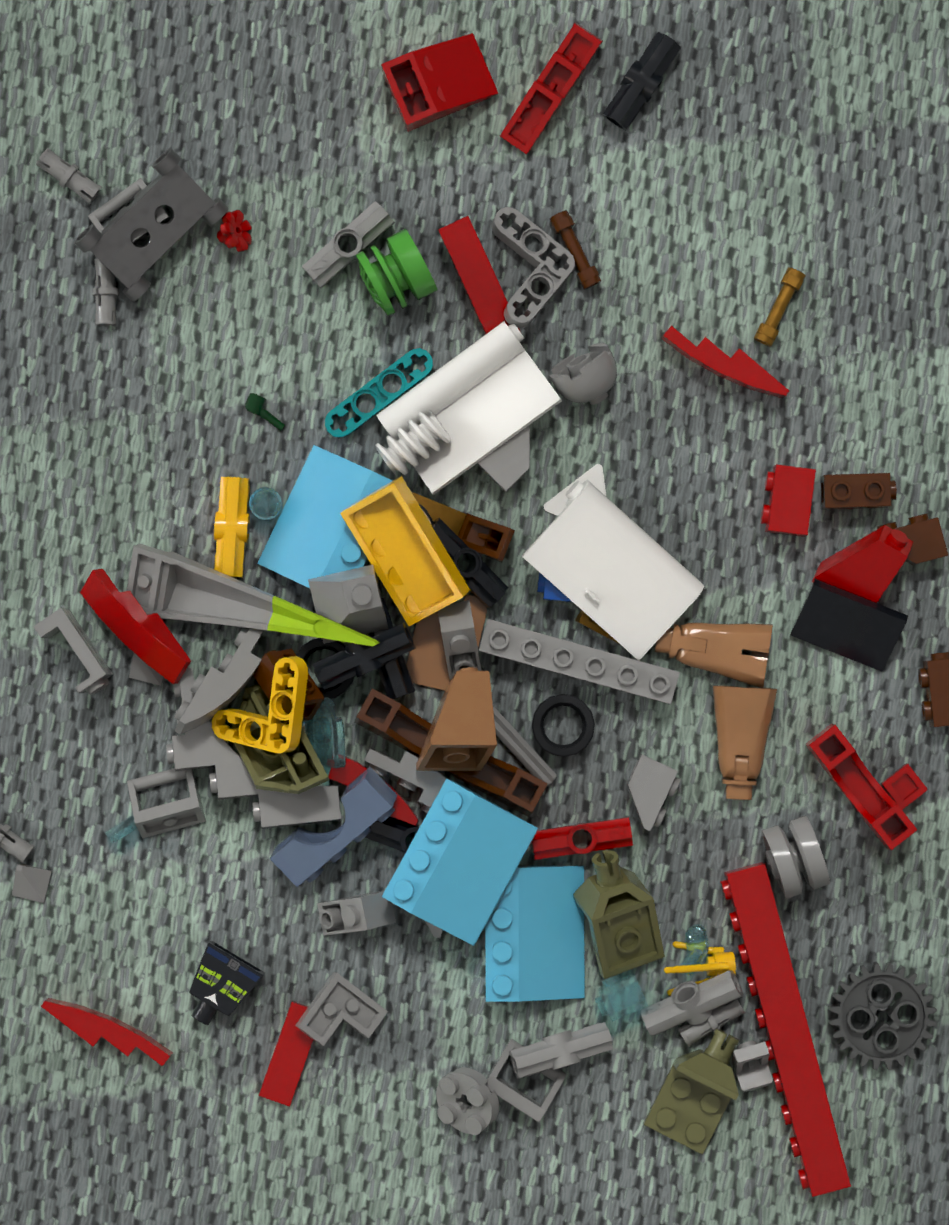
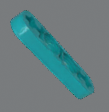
M421 348L409 351L333 408L325 418V427L328 433L335 438L349 436L426 378L433 368V359L430 353ZM416 355L419 359L425 357L427 359L424 363L425 371L421 372L419 369H415L409 374L414 380L407 383L405 375L397 367L403 364L406 370L413 364L411 359L413 356ZM391 374L397 375L402 381L401 388L395 393L387 392L383 388L384 378ZM363 394H369L375 399V408L368 413L361 412L357 408V399ZM351 404L354 413L362 419L355 423L352 417L346 421L347 429L342 432L339 428L333 430L331 428L334 424L332 418L335 415H338L340 418L347 415L349 411L344 407Z

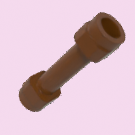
M565 210L552 216L550 221L555 233L561 234L568 251L574 257L575 265L579 271L576 276L580 285L586 290L600 283L601 279L596 267L590 266L572 229L575 223L571 215Z

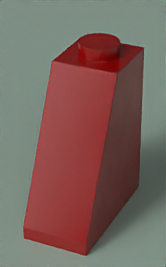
M884 525L823 560L819 564L812 582L817 579L877 603L907 559L913 541L908 539L902 531L891 529Z

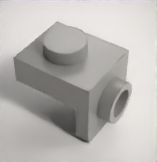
M748 1041L737 1046V1050L733 1051L731 1063L742 1092L765 1087L773 1082L767 1064L769 1051L766 1042L756 1044V1041Z

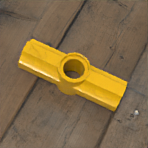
M221 477L219 511H216L214 523V541H216L214 570L230 577L243 578L245 543H248L249 539L247 527L248 523L250 524V514L247 513L250 489L249 478Z

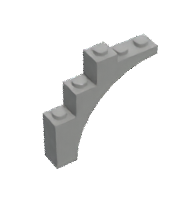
M192 667L187 668L179 683L174 684L175 697H181L182 703L183 701L190 703L195 693L190 691L195 682ZM210 721L185 732V735L172 736L173 744H166L168 764H175V771L215 767L216 773H209L211 793H218V800L258 796L259 802H252L254 822L261 821V829L341 820L338 786H316L300 794L256 789L241 757L223 739L218 738L214 734Z

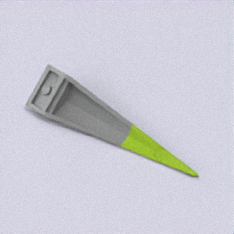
M137 544L133 547L126 591H131L146 614L158 613L163 619L268 630L372 647L379 644L376 639L173 551L166 552L143 544Z

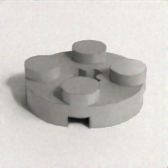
M466 1067L458 1068L445 1075L438 1083L436 1090V1099L439 1106L437 1115L443 1123L451 1124V1126L463 1133L478 1135L492 1124L498 1116L499 1101L495 1090L492 1093L490 1092L489 1088L485 1085L488 1080L478 1071ZM464 1095L467 1096V1101L471 1103L472 1106H469L465 1103L463 1099Z

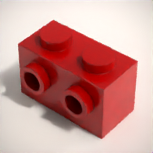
M776 464L773 466V472L767 471L765 491H770L769 504H763L761 512V524H766L765 532L801 537L808 535L816 469Z

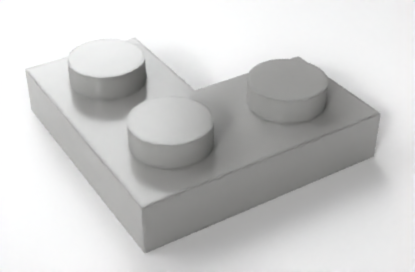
M333 972L295 1026L321 1046L327 1043L342 1020L369 1039L388 1011L340 974Z

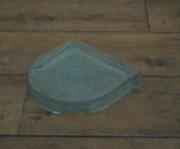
M325 697L313 719L302 721V727L322 765L332 768L345 767L342 717H336L333 706L336 704L329 697Z

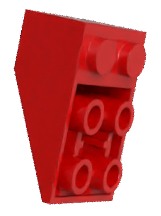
M473 33L411 51L381 64L383 75L408 132L499 94Z

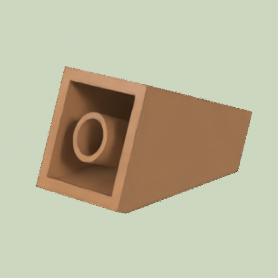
M473 667L456 671L440 700L417 760L416 771H481L497 746L489 671H478L477 668Z

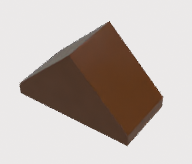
M467 513L458 537L469 548L474 549L479 554L502 563L515 530Z

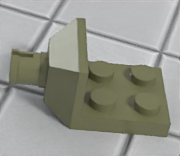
M611 850L603 851L605 863H602L599 853L593 856L592 863L596 875L588 877L573 894L574 900L588 918L599 973L604 979L665 957L653 897L634 872L619 866V856L615 851Z
M717 1028L705 1051L698 1049L675 1059L643 1122L645 1126L702 1155L731 1098L736 1100L739 1096L733 1069L729 1061L740 1040L729 1034L722 1046L727 1034Z

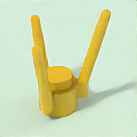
M678 941L673 942V947L711 954L712 956L706 957V964L664 968V972L667 974L707 971V976L715 977L732 970L736 975L734 952H724V947H708ZM710 977V978H707V979H703V980H700V981H696L695 983L700 984V983H702V982H704V981H706V980H709V979H711V978H713V977ZM675 988L669 989L667 994L671 996Z

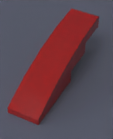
M574 23L558 50L554 52L538 79L532 84L500 137L525 154H528L588 66L603 40L578 23Z
M469 216L438 229L485 334L503 321L509 326L504 317V309L508 301Z
M672 325L661 338L692 362L735 384L782 399L789 392L784 385L740 348L730 358L706 337L696 347Z
M104 569L92 570L80 592L84 599L108 628L141 660L172 684L179 683L191 660L158 613L146 614L131 591L119 592Z
M48 998L41 1005L42 1008L93 1047L103 1037L127 1057L138 1047L161 1066L173 1054L172 1051L144 1032L96 1010Z

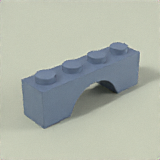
M369 767L345 788L341 797L345 809V822L340 827L325 833L311 832L298 827L275 847L270 860L296 887L305 880L309 883L322 873L324 870L322 866L329 860L332 863L339 860L347 851L346 846L353 840L356 843L360 842L371 831L369 826L377 820L380 823L384 822L394 812L393 805L397 794Z

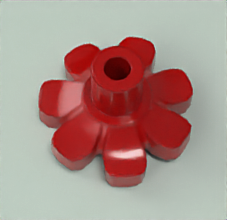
M240 210L233 211L232 213L226 212L221 218L223 224L220 225L217 238L219 242L225 243L229 249L236 247L238 252H243L248 249V245L252 242V237L247 232L252 229V226L248 220L243 221L244 214Z

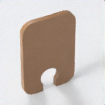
M466 594L464 601L470 600L476 641L479 647L487 607L477 597ZM437 611L416 623L413 635L416 649L409 652L406 665L413 683L446 691L451 680L449 679Z

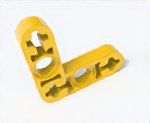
M298 656L283 657L277 661L273 672L268 717L235 708L219 710L212 718L214 734L226 741L273 753H286L295 750L299 745L308 680L306 662ZM288 667L294 671V677L288 673ZM285 685H287V687H293V689L285 690ZM284 696H288L292 702V710L289 714L285 713L282 708ZM227 719L232 724H240L239 728L230 729V726L225 724V720ZM281 720H289V724L287 722L281 723ZM253 722H256L261 729L258 740L254 739L250 732ZM281 732L282 736L286 737V743L279 736Z

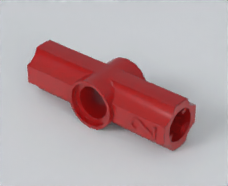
M629 817L538 830L532 840L534 859L586 854L593 851L633 846ZM580 829L587 830L591 835L590 843L583 848L575 846L572 841L573 834Z

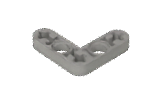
M505 207L496 213L492 221L491 228L493 233L536 268L511 297L504 309V317L509 325L515 324L517 328H524L533 321L567 280L575 267V260L566 248L514 208ZM509 218L514 221L512 227L509 226L507 229H504L501 226L503 221H507ZM523 227L526 230L522 233L520 239L517 240L515 237ZM529 237L537 238L541 242L542 249L537 252L528 250L525 246V239ZM548 248L552 251L549 256L547 255L545 261H543L541 258ZM562 259L565 262L563 268L561 267L559 270L554 269V263ZM534 281L544 282L547 285L548 293L543 296L535 294L531 289V283ZM526 299L531 302L524 315L515 316V310L520 308Z

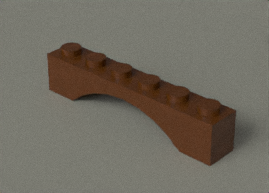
M373 688L354 722L417 757L421 753L431 723L413 713L401 703ZM492 756L489 757L481 771H445L527 817L533 813L548 784L528 772Z

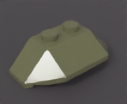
M259 683L246 688L239 710L268 717L270 700ZM253 722L250 732L256 740L260 737L261 729L256 722ZM233 724L232 729L239 728L240 724ZM303 727L301 729L299 745L291 752L273 753L234 743L256 789L300 794L329 781V777ZM281 732L279 736L286 743V737L282 736Z

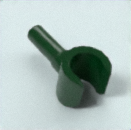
M250 393L245 403L247 411L264 418L281 431L285 424L263 409L267 399Z

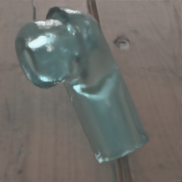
M695 924L686 931L687 955L679 966L701 964L709 951L706 929L702 925ZM689 972L685 974L693 975L695 972Z

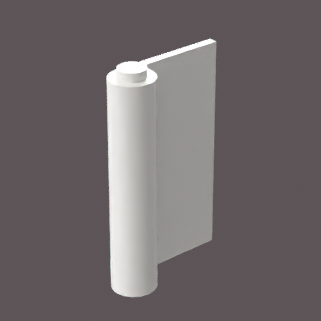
M503 321L376 415L390 436L395 440H399L397 433L399 427L407 433L410 432L407 421L412 420L419 425L418 413L422 412L430 417V410L447 431L451 442L446 443L439 438L440 450L435 451L428 446L430 457L425 459L417 454L419 465L414 467L433 495L562 402L561 398L520 344L525 338L515 324L507 326Z
M588 480L583 483L577 481L565 494L568 498L566 502L567 507L527 549L522 557L639 661L697 599L704 588V584Z

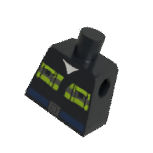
M211 940L205 949L189 991L190 994L200 999L191 1016L205 1025H209L217 1010L230 1016L261 980L265 972Z

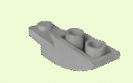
M243 627L234 642L238 646L235 654L232 656L227 653L218 670L211 666L206 676L201 673L199 674L190 690L195 693L190 703L183 701L174 717L179 720L175 732L183 734L212 719L219 710L225 709L241 693L253 677L262 660L252 654V651L264 630Z
M370 748L364 761L370 763L369 767L383 777H386L388 772L399 777L398 784L415 792L417 787L424 789L418 802L424 804L421 810L428 813L447 778L439 771H416V763L419 757L408 751H405L399 762Z

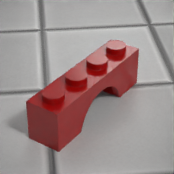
M830 724L805 744L886 849L893 850L917 831V828L899 805L872 776L859 758L856 750L835 724Z

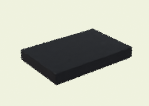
M815 579L793 625L790 636L882 672L905 627L908 615Z

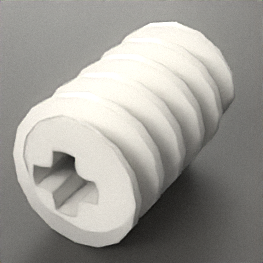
M431 410L430 417L422 412L418 413L419 425L412 420L407 421L410 432L407 433L399 427L397 429L399 440H395L388 435L386 437L388 448L383 447L379 443L375 445L378 453L395 475L396 470L404 475L408 474L407 462L417 467L419 465L417 454L428 459L430 457L428 446L435 451H439V438L446 443L451 442L449 434Z

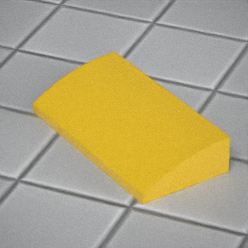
M402 476L340 513L370 564L374 565L375 572L408 626L456 602L470 591V588Z

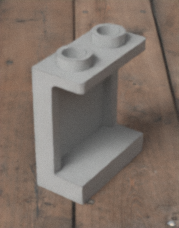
M60 608L33 626L41 638H51L61 631L85 666L90 677L75 687L78 693L88 692L89 695L92 693L94 695L110 684L107 679L113 673L69 609Z

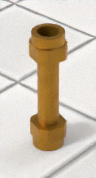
M788 267L781 280L783 286L765 323L760 324L754 336L756 341L772 347L779 333L776 329L795 290L799 291L806 277L804 273Z

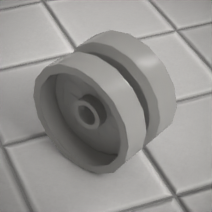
M806 815L789 821L790 843L784 830L778 825L761 830L771 872L774 879L777 880L785 899L802 894L803 883L800 872L803 873L807 884L814 890L830 884L828 870L820 845Z

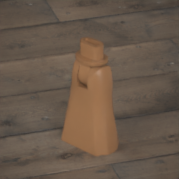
M687 623L680 625V627L674 624V628H669L656 642L655 652L669 654V658L673 659L675 657L676 660L687 666L703 669L739 682L763 688L773 624ZM742 650L752 651L751 656L743 655Z
M713 685L718 762L724 777L722 783L726 784V799L752 800L753 785H757L755 779L758 778L763 765L777 689Z

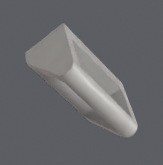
M142 178L138 179L89 214V219L101 232L104 229L101 222L132 201L134 196L147 185ZM162 206L155 210V219L159 223H167L171 220ZM143 228L134 230L131 234V242L135 246L139 245L150 237L149 232Z
M175 768L127 781L135 825L142 838L206 822L192 769L175 771ZM187 779L190 792L189 798L142 810L138 791Z
M510 1039L487 1075L486 1079L488 1082L485 1085L491 1092L495 1090L497 1096L540 1122L567 1074L560 1069L541 1071V1074L554 1082L541 1103H538L498 1077L499 1072L510 1055L509 1051L524 1047L515 1040Z

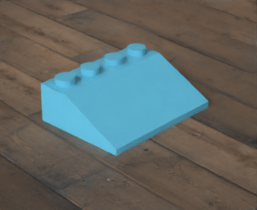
M313 445L257 564L309 589L308 579L366 566L368 559L340 513L393 480Z
M446 779L382 897L407 912L475 946L539 828L457 782Z
M584 866L517 867L485 926L486 1002L585 998L584 913L573 896L575 891L584 883Z

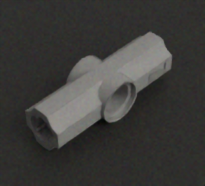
M375 201L347 227L339 230L334 238L308 260L302 268L322 288L350 262L356 260V254L364 251L395 222L384 208ZM345 237L354 238L358 243L356 249L349 253L343 252L339 248L341 240Z
M729 970L700 984L693 981L679 984L673 990L671 997L640 1010L641 1016L650 1035L655 1036L684 1022L690 1025L701 1024L710 1017L713 1009L742 997L743 992L736 975L732 970Z
M603 1022L574 1032L568 1030L543 1038L541 1042L511 1050L509 1053L513 1070L518 1079L548 1069L553 1071L579 1063L581 1059L613 1050L609 1029L606 1023Z

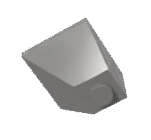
M373 564L308 579L316 614L362 634L389 629ZM323 639V643H324V644H325V643H330V642H334V641H335V640Z

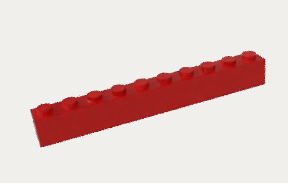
M761 862L724 872L726 880L720 881L725 900H732L735 911L729 913L731 925L734 932L740 931L743 944L737 945L742 964H749L752 975L746 977L751 997L757 995L760 1008L755 1009L756 1019L760 1029L766 1028L769 1040L763 1042H766L769 1051L768 1061L774 1060L777 1069L776 1073H772L774 1086L777 1093L783 1092L786 1103L780 1106L785 1125H792L794 1137L789 1138L791 1150L794 1157L800 1156L803 1169L797 1170L803 1190L808 1188L812 1197L851 1187L766 865Z

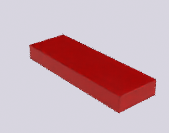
M295 1001L291 1002L258 1096L290 1107L313 1039L295 1026L309 1006Z

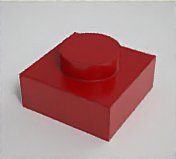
M908 763L904 764L880 783L902 810L928 790Z

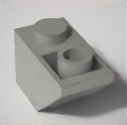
M530 425L478 463V466L505 493L530 468Z
M470 600L452 603L439 610L438 616L449 679L451 680L456 671H460L463 668L473 667L477 668L478 671H482Z
M640 754L628 779L627 786L642 827L651 831L653 825L656 827L660 826L667 810L662 808V805L667 795L673 797L680 779L676 778L677 770Z
M384 891L317 903L323 936L365 931L396 923L393 904L382 897Z

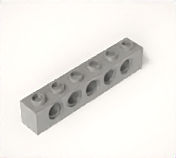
M487 619L479 651L667 704L672 703L680 672L490 619Z

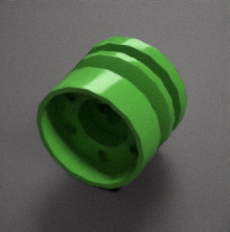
M406 229L387 238L390 254L384 256L376 245L370 247L376 259L375 262L370 264L363 251L356 254L361 278L374 302L385 311L387 316L395 313L389 300L394 296L402 309L407 307L403 292L408 289L418 300L438 291L426 263Z

